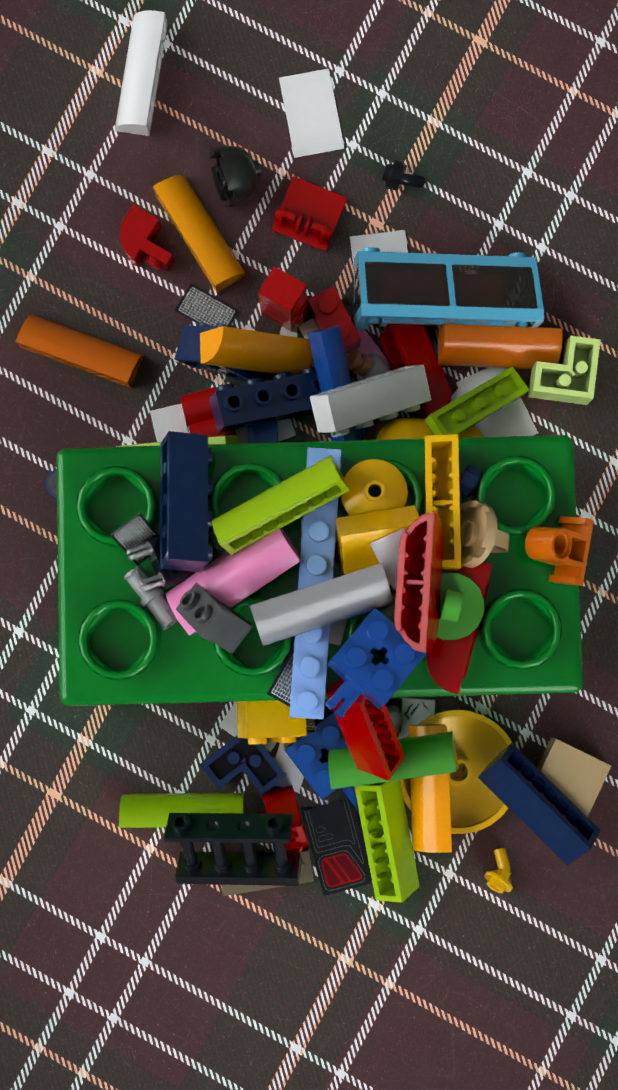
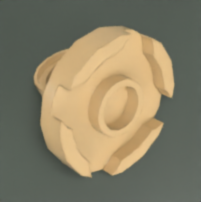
M469 500L461 504V566L474 568L480 565L490 553L508 552L510 535L497 529V517L494 510L488 504L479 501Z

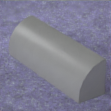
M381 563L250 605L262 645L265 646L370 612L374 608L379 609L392 605L393 600L385 570Z

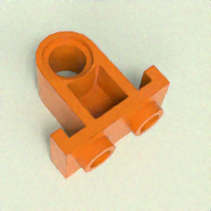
M559 516L558 523L562 524V528L540 526L531 528L525 539L526 553L534 560L555 566L554 574H549L548 581L558 584L583 586L594 520L581 517Z

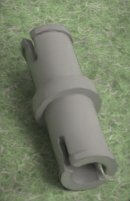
M138 565L136 570L134 568L124 576V579L128 581L140 597L142 607L148 608L160 623L162 629L166 630L169 628L168 625L172 626L178 620L168 601L163 596L165 592L161 587L145 592L140 590L141 587L153 582L139 586V581L149 578V576L143 570V567Z

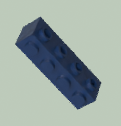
M315 367L304 369L301 371L302 374L291 376V372L275 375L273 377L274 380L264 382L262 378L246 381L244 386L234 387L233 383L218 386L209 398L217 433L313 414L310 396L321 393Z
M168 431L161 442L160 569L200 572L211 561L213 544L211 541H208V530L212 526L213 513L212 510H208V498L211 497L213 483L212 479L208 478V467H210L212 462V448L208 447V435Z

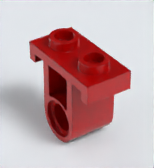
M289 785L265 792L263 798L267 814H293L290 843H285L287 853H300L303 848L309 847L293 786Z

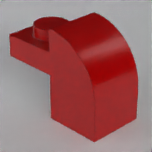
M133 204L120 228V241L126 256L136 267H138L144 257V262L153 269L159 271L160 268H163L169 272L175 262L173 255L153 243L162 228L159 219Z

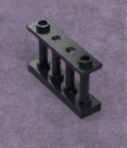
M169 813L164 840L165 842H180L182 847L175 874L177 884L299 886L302 864L301 853H287L285 843H290L293 814ZM193 842H211L213 852H196ZM224 843H242L243 852H226ZM254 843H272L274 853L256 852Z

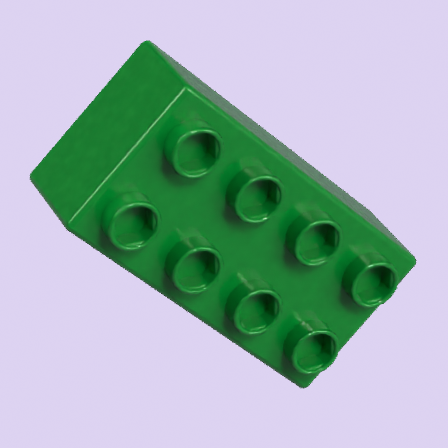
M566 435L459 438V478L467 465L470 464L482 471L479 487L468 498L460 496V505L469 500L488 504L494 510L497 517V529L510 535L508 552L490 553L483 561L492 564V571L488 580L490 586L466 678L463 677L460 693L448 692L433 681L427 669L426 654L391 698L578 692L583 686L579 586L548 581L549 574H554L555 566L530 558L525 548L527 533L534 526L562 528V524L558 523L559 516L576 517L573 441ZM425 439L208 444V447L212 448V462L210 467H208V478H211L213 483L212 494L208 498V510H212L213 519L306 469L308 447L340 449V471L343 477L354 465L365 460L379 459L391 463L402 473L407 484L408 496L405 507L415 505L419 516L426 514ZM161 446L61 449L56 458L59 695L61 702L66 706L278 701L267 693L294 647L295 636L263 646L250 605L297 591L300 562L231 607L253 625V628L233 654L213 641L210 643L197 632L189 636L179 621L172 626L168 625L169 628L163 630L150 610L142 607L140 597L128 581L124 579V576L133 568L136 570L137 565L133 560L128 559L129 556L110 536L139 513L160 534ZM372 485L369 487L368 493L372 497H378L381 494V489L376 485ZM339 496L337 518L349 516L344 509L341 496ZM303 516L282 527L283 531L297 548L299 557L301 552V519H303ZM213 526L208 530V537L212 538L220 554L217 556L212 554L211 561L206 565L227 552L220 546ZM149 557L139 564L149 577L156 575ZM338 561L337 567H334L333 576H342L340 562ZM174 585L163 590L165 593H167L169 590H171L177 585ZM389 585L393 604L377 610L395 624L396 591ZM370 612L346 620L341 645L329 643L328 657L330 658L327 664ZM379 652L372 654L374 657L371 662L374 665L382 662V655ZM328 666L326 691L334 683L342 679Z

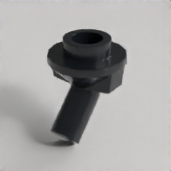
M396 160L393 165L390 163L387 165L382 180L386 181L385 187L387 189L397 191L400 185L422 188L425 184V178L419 175L406 174L407 165Z

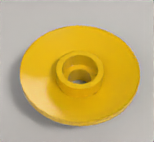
M379 459L365 460L354 465L345 475L344 479L350 491L341 495V501L349 516L405 507L408 496L407 484L402 473L391 463ZM370 486H378L381 489V494L378 497L370 496L368 493Z

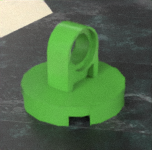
M443 573L437 637L442 640H458L469 636L479 626L484 615V599L479 587L470 578L459 573Z

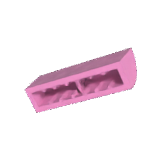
M280 528L232 555L228 552L224 553L202 568L200 572H196L165 593L169 606L181 626L190 636L196 631L179 614L176 608L180 604L182 596L196 582L204 587L208 593L231 608L299 563L298 550L283 529Z

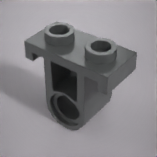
M197 582L182 596L180 604L176 608L179 614L201 637L210 643L213 641L232 654L253 628L249 621L208 593Z

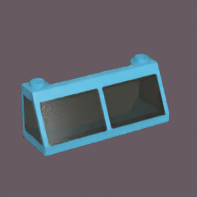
M367 247L363 248L362 251H358L354 258V326L356 329L369 330V324L378 323L379 327H386L388 323L538 327L544 322V307L536 257H527L526 253H511L509 256L380 252L379 248Z

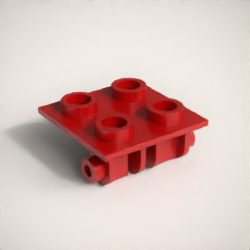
M293 176L281 207H278L275 212V221L271 230L326 252L348 198Z

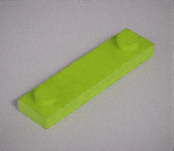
M512 366L433 412L424 421L434 435H459L524 396L529 391V388Z

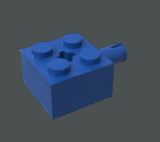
M374 608L327 664L329 668L344 680V683L325 705L332 711L342 700V704L334 713L343 718L357 698L362 695L380 709L388 702L427 653L412 649L403 640L400 633L397 632L395 624ZM379 652L382 655V662L374 665L371 662L374 657L372 654Z
M333 712L315 725V733L307 732V736L299 737L296 743H291L284 750L321 800L335 790L331 789L328 761H320L322 756L321 749L325 748L329 751L333 748L347 747ZM354 786L338 788V790L341 789L354 805L356 811H358Z

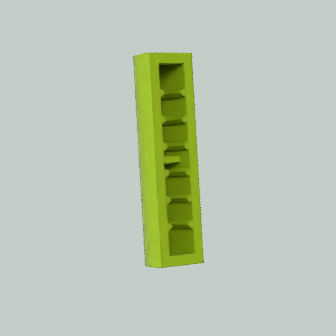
M330 455L213 519V530L220 546L232 555L350 491L334 457Z
M395 780L354 786L375 899L378 901L402 903L420 885L401 781Z
M244 793L122 794L119 810V828L166 827L169 813H244Z

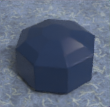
M471 464L467 465L459 478L460 496L464 498L470 497L477 490L482 478V471Z

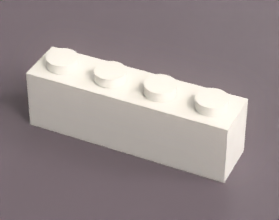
M424 365L403 366L310 396L318 433L331 432V437L346 435L350 433L349 428L353 426L356 429L374 425L373 420L377 418L380 421L396 418L397 412L403 410V413L421 409L420 404L431 400Z

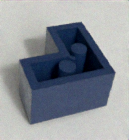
M198 322L197 326L184 325L175 360L195 369L214 370L239 381L257 378L258 371L201 364L200 333L221 326H231L217 323L216 327L203 322Z
M238 735L200 764L218 789L244 771L261 795L287 776L285 770L265 744H248V739L238 738Z

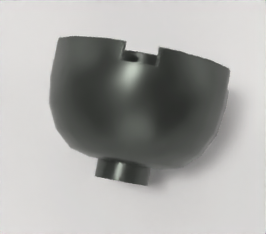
M226 146L211 150L210 159L215 158L216 166L211 167V172L220 200L226 198L228 201L224 205L225 208L235 207L248 202L254 196L258 187L257 178L262 177L258 160H252L250 154L241 147Z

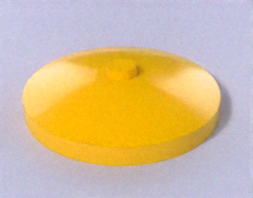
M446 710L425 718L417 725L446 724L448 732L453 731L459 769L457 772L449 773L451 833H472L492 825L509 808L478 776L502 750L512 743L511 739L494 721L479 713L468 710ZM410 778L402 779L400 781L403 798L411 810Z

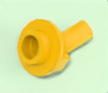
M506 848L494 850L498 869L485 873V879L488 881L487 886L497 893L511 892L513 887L510 880V864Z

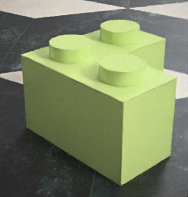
M570 336L564 344L562 364L536 361L531 368L528 397L588 405L594 398L601 339Z

